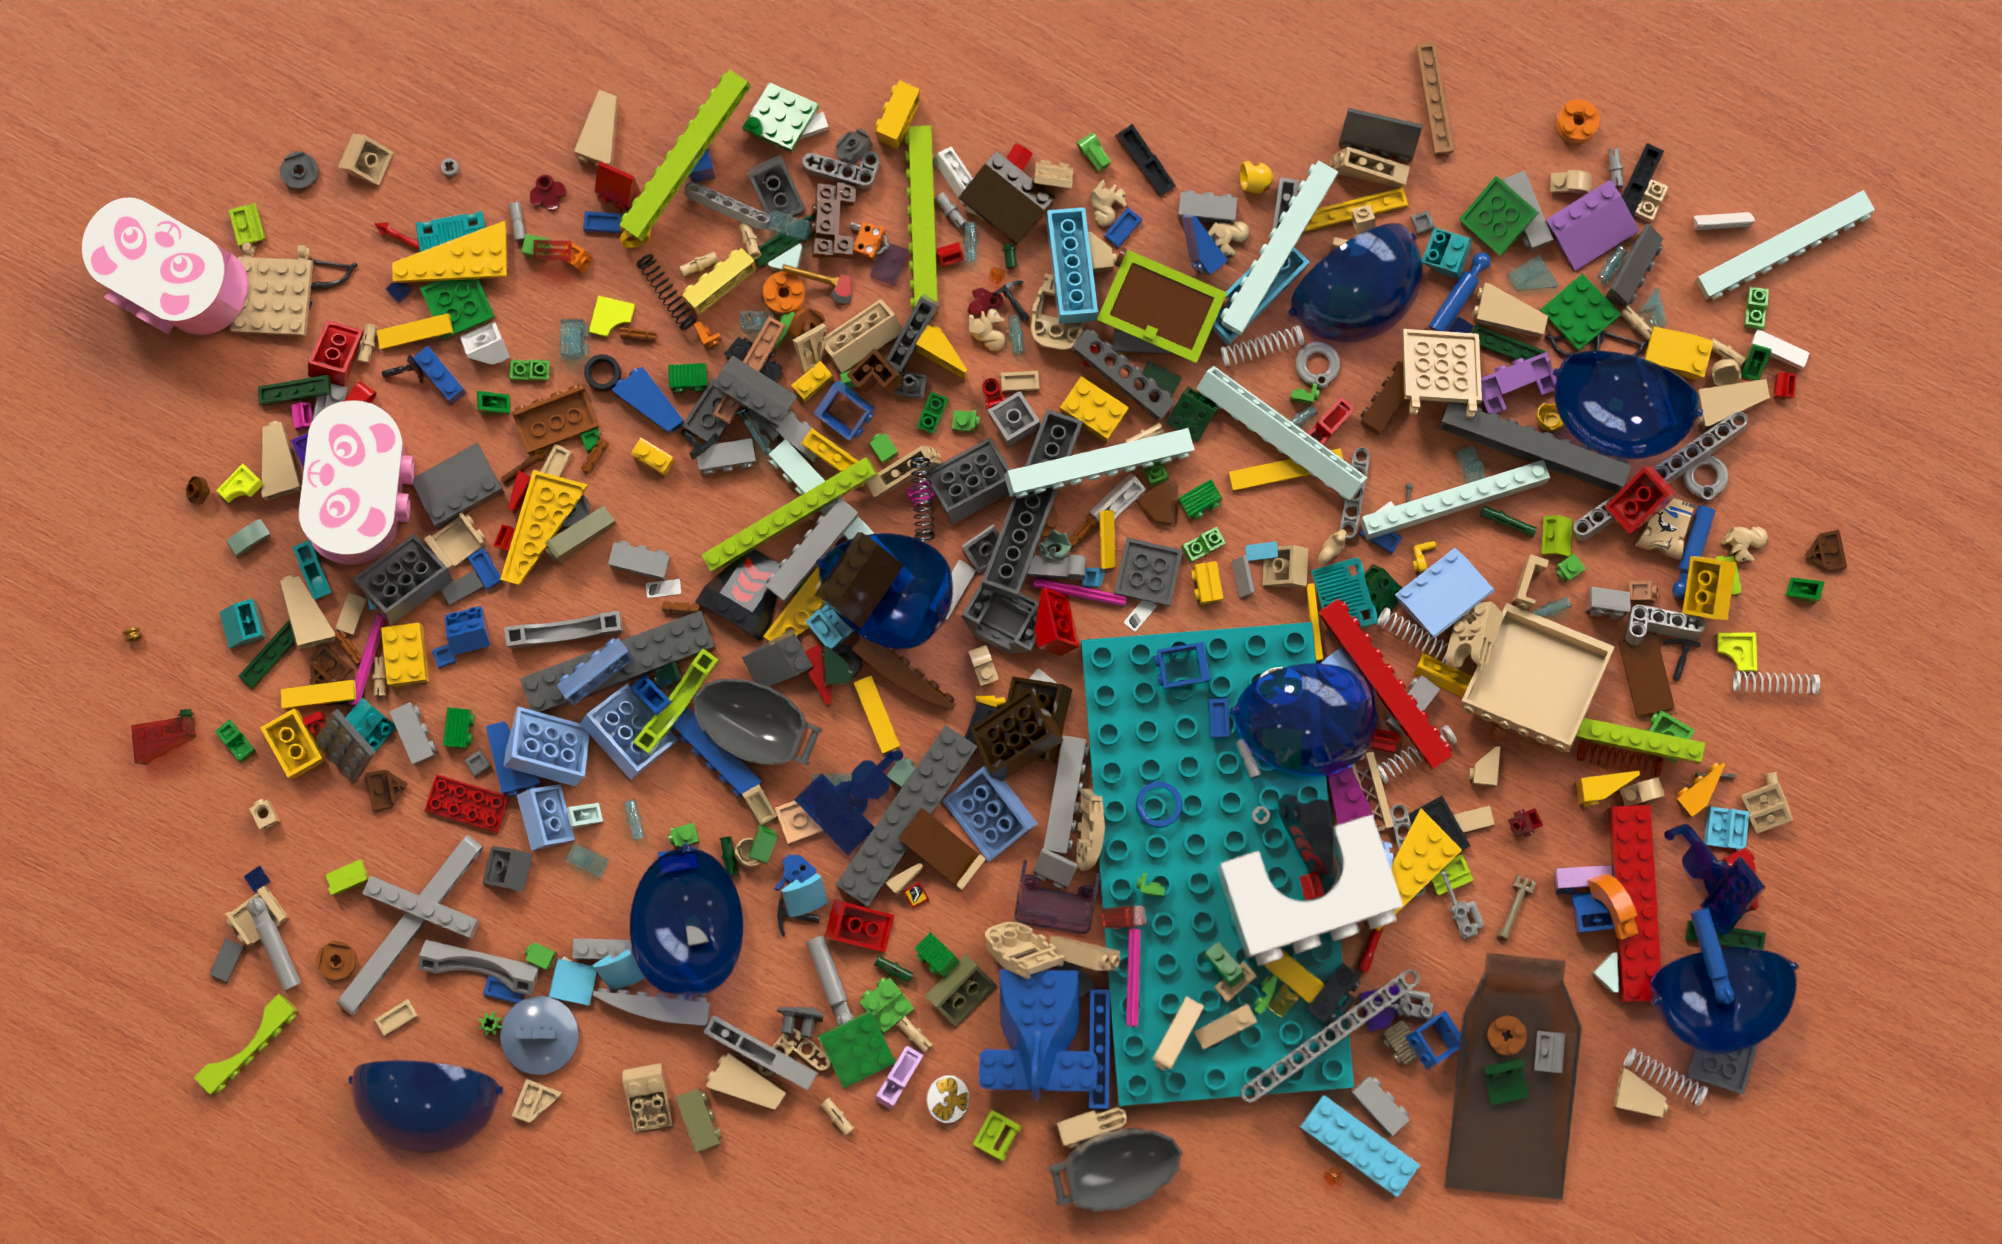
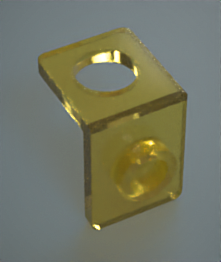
M1285 983L1267 1005L1270 1010L1281 1018L1285 1016L1300 997L1297 993H1290L1287 989L1289 986Z

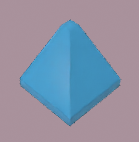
M1085 568V579L1082 580V587H1100L1106 570L1102 568Z

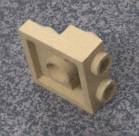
M1040 160V163L1036 162L1034 183L1072 188L1073 168H1070L1069 164L1059 163V166L1051 165V162L1046 160Z

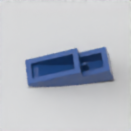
M645 674L631 686L632 690L657 716L672 703Z

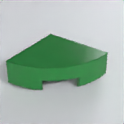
M598 427L580 434L587 453L592 451L599 441L600 433Z

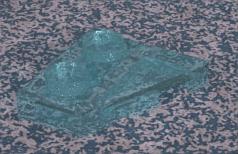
M1540 255L1507 274L1516 291H1526L1527 289L1540 290L1541 288L1553 289L1559 286Z
M745 409L738 413L765 456L771 452L768 446L771 442L766 434L762 436L759 432L762 428L757 420L752 421Z

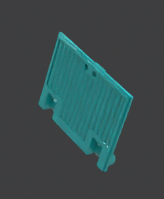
M478 211L475 214H461L433 219L429 222L421 221L415 223L420 252L486 228L483 211ZM478 221V225L469 226L468 222ZM433 229V233L424 234V230Z
M1358 557L1311 570L1322 609L1336 599H1339L1340 602L1344 601L1348 606L1350 616L1357 618L1361 624L1359 628L1378 624L1375 605L1372 604L1364 577L1363 564ZM1355 565L1357 574L1351 576L1349 566ZM1368 609L1370 619L1364 620L1361 611Z

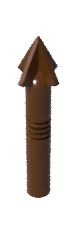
M549 448L535 450V454L525 460L524 463L522 462V464L502 476L501 479L504 484L516 477L518 471L523 472L528 466H532L537 461H543Z

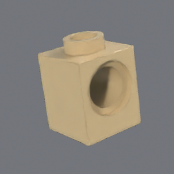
M1370 205L1352 209V224L1356 235L1367 236L1376 233L1375 216Z
M260 799L253 803V807L249 808L260 830L264 831L281 822L269 800L264 801V799ZM267 808L268 816L262 819L260 812Z

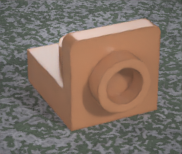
M1652 580L1629 581L1630 601L1656 602V597L1659 596L1657 583Z

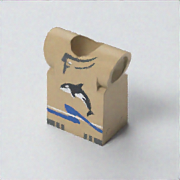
M1674 498L1664 509L1645 523L1644 530L1636 541L1635 546L1646 550L1658 549L1668 557L1681 560L1683 555V539L1695 505Z

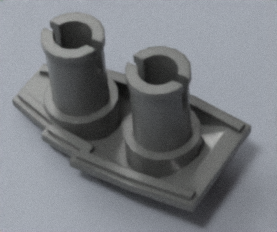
M905 370L899 372L905 380L892 393L902 397L924 398L928 376Z
M813 1007L777 1008V1012L784 1016L781 1033L793 1035L795 1018H802L803 1023L800 1036L812 1038L814 1022L823 1021L824 1017L822 1013Z

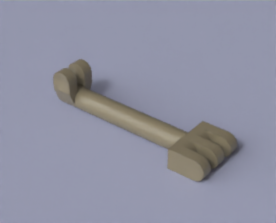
M1520 874L1517 875L1513 887L1518 889L1503 929H1499L1497 937H1502L1506 941L1510 937V930L1525 892L1532 894L1536 881L1532 880L1530 886H1527L1529 881L1527 877L1524 878L1523 883H1520L1522 878Z

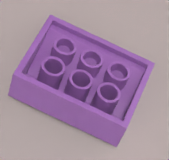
M1611 180L1546 219L1553 239L1574 271L1640 231L1622 196Z

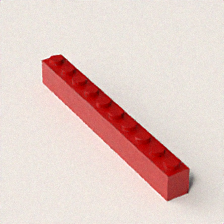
M1336 599L1319 611L1318 616L1429 768L1434 770L1452 757V748L1447 742L1443 743L1439 737L1441 736L1439 730L1435 726L1432 727L1430 725L1428 715L1424 710L1420 711L1416 706L1418 704L1417 700L1412 694L1409 696L1405 691L1406 685L1401 679L1397 680L1394 676L1395 671L1393 667L1383 661L1382 658L1384 656L1382 652L1372 646L1371 637L1367 632L1363 633L1359 628L1361 624L1357 618L1350 616L1346 603Z

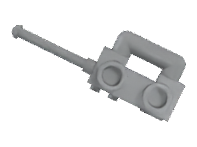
M1442 871L1441 875L1444 878L1453 904L1449 910L1453 914L1452 918L1456 921L1461 938L1466 939L1478 934L1477 930L1484 927V922L1476 902L1466 903V901H1461L1458 903L1446 872ZM1469 910H1471L1475 923L1470 924L1466 914Z
M1409 990L1402 995V998H1398L1397 1004H1390L1387 1007L1396 1010V1013H1399L1400 1016L1404 1014L1406 1017L1415 1016L1428 1020L1432 1016L1433 1003H1430L1429 993ZM1410 998L1421 999L1422 1002L1420 1005L1412 1004ZM1373 1001V1005L1382 1006L1383 1002Z

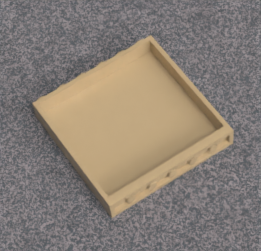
M1506 603L1502 611L1503 617L1496 644L1491 649L1487 665L1477 666L1464 694L1460 708L1469 714H1477L1486 721L1499 723L1505 729L1511 728L1516 730L1522 736L1533 737L1541 744H1550L1558 751L1570 752L1612 657L1615 646Z

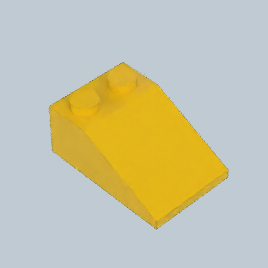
M927 325L916 343L917 352L966 380L968 378L967 368L946 336L942 333L943 330L935 325L933 327Z
M1654 326L1644 363L1692 380H1698L1705 376L1714 341L1697 335Z
M1634 771L1586 777L1577 780L1575 783L1579 805L1584 804V807L1598 805L1599 801L1639 776L1640 772Z

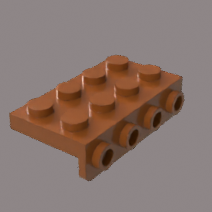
M573 385L566 392L561 393V391L551 394V397L545 400L540 398L533 401V404L529 406L521 405L515 408L512 415L528 454L578 436L594 428H599L584 386Z

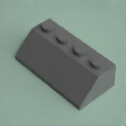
M1646 223L1605 296L1624 308L1628 303H1633L1637 296L1634 293L1636 288H1641L1646 279L1643 277L1646 271L1650 272L1655 263L1652 261L1654 255L1658 256L1663 248V245H1661L1663 238L1648 223Z
M733 355L712 385L713 389L778 428L797 398V395Z

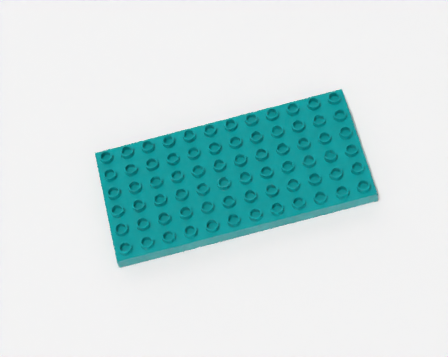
M1312 622L1081 640L1093 793L1097 796H1102L1105 823L1103 845L1098 857L1106 948L1120 951V963L1117 970L1108 971L1118 1106L1241 1096L1240 1091L1243 1086L1344 1015L1336 1009L1334 1012L1337 1015L1332 1022L1322 1024L1305 1010L1309 1003L1278 977L1275 991L1261 1015L1254 1011L1256 1000L1260 996H1266L1261 991L1263 987L1261 983L1268 975L1272 977L1274 974L1265 967V964L1258 966L1255 956L1246 959L1216 870L1221 863L1259 851L1266 875L1272 886L1286 898L1299 902H1310L1325 897L1335 882L1333 859V875L1319 874L1324 896L1307 901L1304 900L1299 877L1314 872L1308 871L1278 814V801L1284 794L1297 795L1298 802L1307 803L1316 799L1328 800ZM1203 642L1210 682L1163 690V685L1159 686L1157 675L1160 674V669L1155 666L1154 655H1157V650ZM1196 651L1163 656L1168 683L1200 678ZM1272 668H1289L1298 673L1304 683L1301 697L1292 703L1298 709L1297 718L1292 722L1263 727L1302 729L1301 769L1281 768L1277 755L1269 749L1262 748L1263 728L1249 730L1242 724V718L1245 713L1277 706L1264 701L1257 690L1260 676ZM1209 699H1228L1230 738L1210 739ZM1287 708V711L1280 713L1281 709H1277L1279 720H1283L1281 718L1283 715H1288L1289 718H1292V714L1295 713L1290 708ZM1268 711L1265 713V719L1268 722H1273L1276 719V715L1274 712ZM1258 713V718H1252V715H1249L1246 723H1250L1253 726L1255 721L1260 720V724H1264L1261 720L1262 713ZM1245 738L1249 743L1253 758L1261 775L1251 779L1236 745L1237 741ZM1156 781L1166 782L1174 786L1182 799V811L1178 819L1171 825L1160 828L1142 822L1135 810L1137 796L1141 789L1147 784ZM1153 788L1144 795L1142 806L1150 819L1165 821L1174 814L1176 800L1167 789ZM1259 806L1267 808L1270 813V817L1265 824H1257L1252 819L1253 810ZM1259 810L1255 816L1256 818L1259 817V821H1263L1266 813H1263V810ZM1142 873H1147L1145 885H1149V882L1160 883L1161 887L1165 888L1164 896L1140 894V889H1136L1138 877H1142ZM1130 929H1139L1141 931L1138 1025L1136 1027L1126 1025ZM1330 932L1318 935L1321 945L1295 954L1292 944L1281 947L1283 951L1324 984L1339 964L1343 962L1341 939L1333 942ZM1218 942L1226 948L1239 965L1245 962L1256 975L1250 983L1228 1002L1214 988L1223 978L1205 956V953ZM1345 995L1338 1002L1339 1006H1342L1346 1001ZM1188 997L1204 1007L1171 1069L1166 1068L1162 1070L1154 1065L1155 1061L1152 1058L1184 999ZM1248 1004L1257 1022L1205 1049L1202 1048L1194 1033L1195 1031ZM1348 1019L1341 1021V1027L1344 1030H1349ZM1331 1030L1326 1031L1325 1039L1329 1042L1333 1041L1335 1038L1334 1032ZM1349 1034L1265 1094L1353 1088L1354 1081ZM1311 1042L1309 1050L1312 1053H1316L1319 1050V1045L1316 1042ZM1299 1053L1294 1054L1293 1062L1297 1065L1301 1064L1303 1061L1302 1055ZM1284 1065L1277 1067V1073L1280 1076H1284L1287 1073V1068ZM1263 1076L1260 1083L1265 1088L1269 1087L1271 1079L1268 1076ZM1248 1087L1244 1095H1255V1091L1253 1088Z

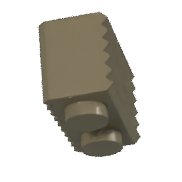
M1400 1020L1382 1033L1384 1037L1381 1039L1387 1048L1391 1047L1395 1052L1393 1057L1396 1062L1406 1066L1418 1056L1405 1038L1411 1031L1405 1022Z

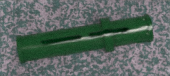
M1486 505L1481 510L1480 517L1494 521L1498 526L1501 524L1532 539L1537 531V527L1504 514V511L1499 512Z

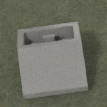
M1591 586L1588 589L1585 612H1590L1591 616L1602 617V614L1610 615L1609 618L1620 620L1621 617H1625L1630 612V592Z

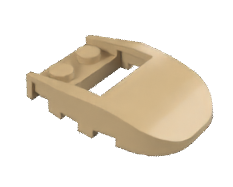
M1045 274V281L1038 291L1035 304H1033L1032 336L1043 347L1068 350L1082 334L1086 322L1058 324V318L1041 314L1045 294L1055 296L1053 275Z
M1081 789V804H1079L1078 812H1082L1081 822H1077V831H1080V839L1076 840V862L1078 868L1082 871H1087L1094 866L1100 855L1104 839L1102 796H1097L1093 793V789Z
M1004 922L990 927L985 932L986 947L995 960L1005 969L1027 979L1030 978L1031 974L1053 966L1062 967L1065 957L1063 954L1058 955L1056 953V947L1053 944L1049 945L1046 942L1045 936L1042 934L1035 935L1032 933V928L1022 923ZM1032 951H1035V952H1036V953L1027 955V956H1025V957H1022V958H1019V959H1015V957H1018V956H1020V955H1023V954H1026V953H1029V952H1032Z

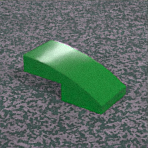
M231 719L215 731L240 763L256 752L255 748Z

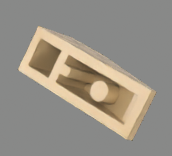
M1247 1004L1194 1033L1202 1048L1205 1049L1257 1021Z

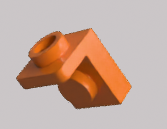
M570 241L559 255L562 260L571 264L582 273H584L593 260V257L586 250Z
M701 321L694 324L704 348H713L720 344L719 341L722 340L720 333L708 337L711 333L707 325L703 326Z

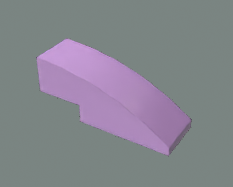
M1591 866L1555 869L1556 889L1589 887L1588 880L1601 874L1612 876V867Z
M906 1046L874 1100L891 1110L923 1055Z

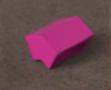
M311 403L292 405L294 428L296 430L310 428L313 422Z
M925 481V482L917 483V484H915V485H913V486H916V485L929 486L930 483H929L928 481ZM913 486L906 489L911 502L914 500L929 501L931 499L929 495L925 497L912 496V494L918 492L930 493L929 488L913 490L911 489ZM932 489V493H931L930 495H931L933 498H935L936 496H935V493H934V491H933V489Z

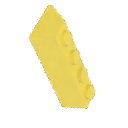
M742 248L731 252L726 261L717 263L713 267L714 270L712 272L703 274L698 279V283L694 286L690 285L684 290L682 296L697 316L757 270L755 261Z

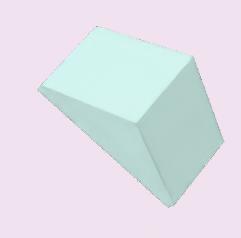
M801 244L796 245L768 263L770 270L782 272L783 264L799 268L803 254Z
M599 803L567 808L570 825L573 829L603 822Z
M1617 953L1609 954L1591 973L1611 993L1618 992Z

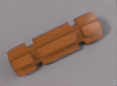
M622 327L619 336L624 339L629 337L632 340L656 342L657 332L650 330L647 332L646 330L633 328L629 330Z
M599 439L597 446L593 448L586 458L587 461H584L581 469L586 473L592 471L593 465H596L603 454V450H606L609 446L606 440Z
M1089 516L1086 519V523H1083L1074 532V535L1068 538L1072 548L1091 531V528L1097 525L1098 520L1094 516Z
M664 601L662 612L670 613V611H673L676 614H693L700 611V605L696 603L689 605V603L673 602L671 604L670 601Z
M339 631L335 635L336 640L341 643L340 645L347 655L351 657L352 662L355 665L360 664L362 660L361 654L357 653L358 650L350 639H347L345 632Z

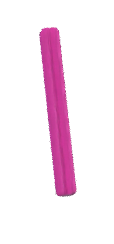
M1034 578L1033 588L1041 590L1046 587L1069 596L1122 607L1126 605L1127 597L1123 595L1041 578Z
M376 614L355 678L356 700L348 701L353 706H356L362 698L382 635L381 628L386 623L385 618L381 614Z
M1139 929L1129 930L1126 1025L1129 1027H1136L1138 1025L1141 932Z

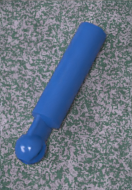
M1481 252L1473 257L1472 269L1470 272H1463L1428 325L1431 331L1447 332L1478 285V274L1480 271L1490 267L1491 259L1488 254Z
M1698 505L1678 567L1680 576L1672 587V592L1676 598H1685L1690 557H1702L1716 512L1710 507Z
M1709 908L1693 911L1690 915L1709 979H1711L1715 998L1720 1004H1730L1734 999V992L1728 979V971Z

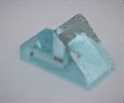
M1656 288L1638 314L1652 312V325L1664 328L1667 322L1660 289Z
M739 311L741 330L746 335L755 331L760 332L769 316L774 318L773 312Z
M1474 446L1455 452L1466 484L1485 478L1483 462L1479 461Z
M574 843L566 861L601 877L609 859Z

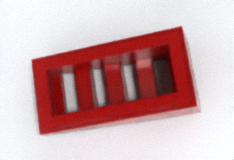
M521 471L517 473L508 507L513 513H516L524 500L531 479L530 476Z

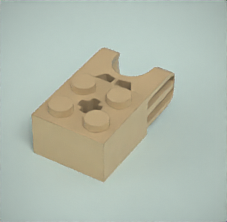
M1480 602L1454 623L1446 652V661L1451 668L1461 667L1465 658L1470 654L1478 666L1487 665L1491 649L1495 647L1503 613L1493 602Z
M1118 1108L1096 1115L1095 1111H1091L1056 1124L1063 1145H1068V1148L1080 1145V1140H1088L1103 1132L1123 1126L1126 1122V1114Z

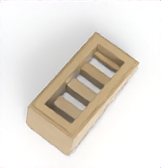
M921 863L916 864L887 880L885 884L895 894H898L924 869Z

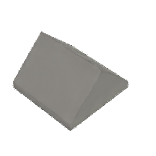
M991 525L962 545L963 553L978 573L987 569L1000 535L994 525Z

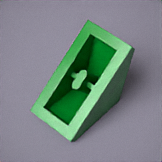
M1753 343L1747 350L1741 377L1755 381L1760 380L1772 349Z
M477 391V410L481 415L509 414L510 395Z
M1791 577L1786 596L1815 604L1820 601L1825 582Z
M758 824L749 858L767 864L777 840V832Z

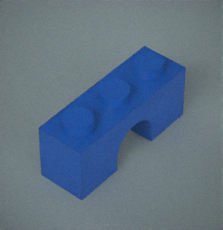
M429 346L413 357L452 405L467 394Z

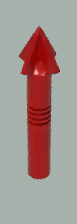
M388 222L374 223L381 236L386 233L420 251L418 241L388 227Z

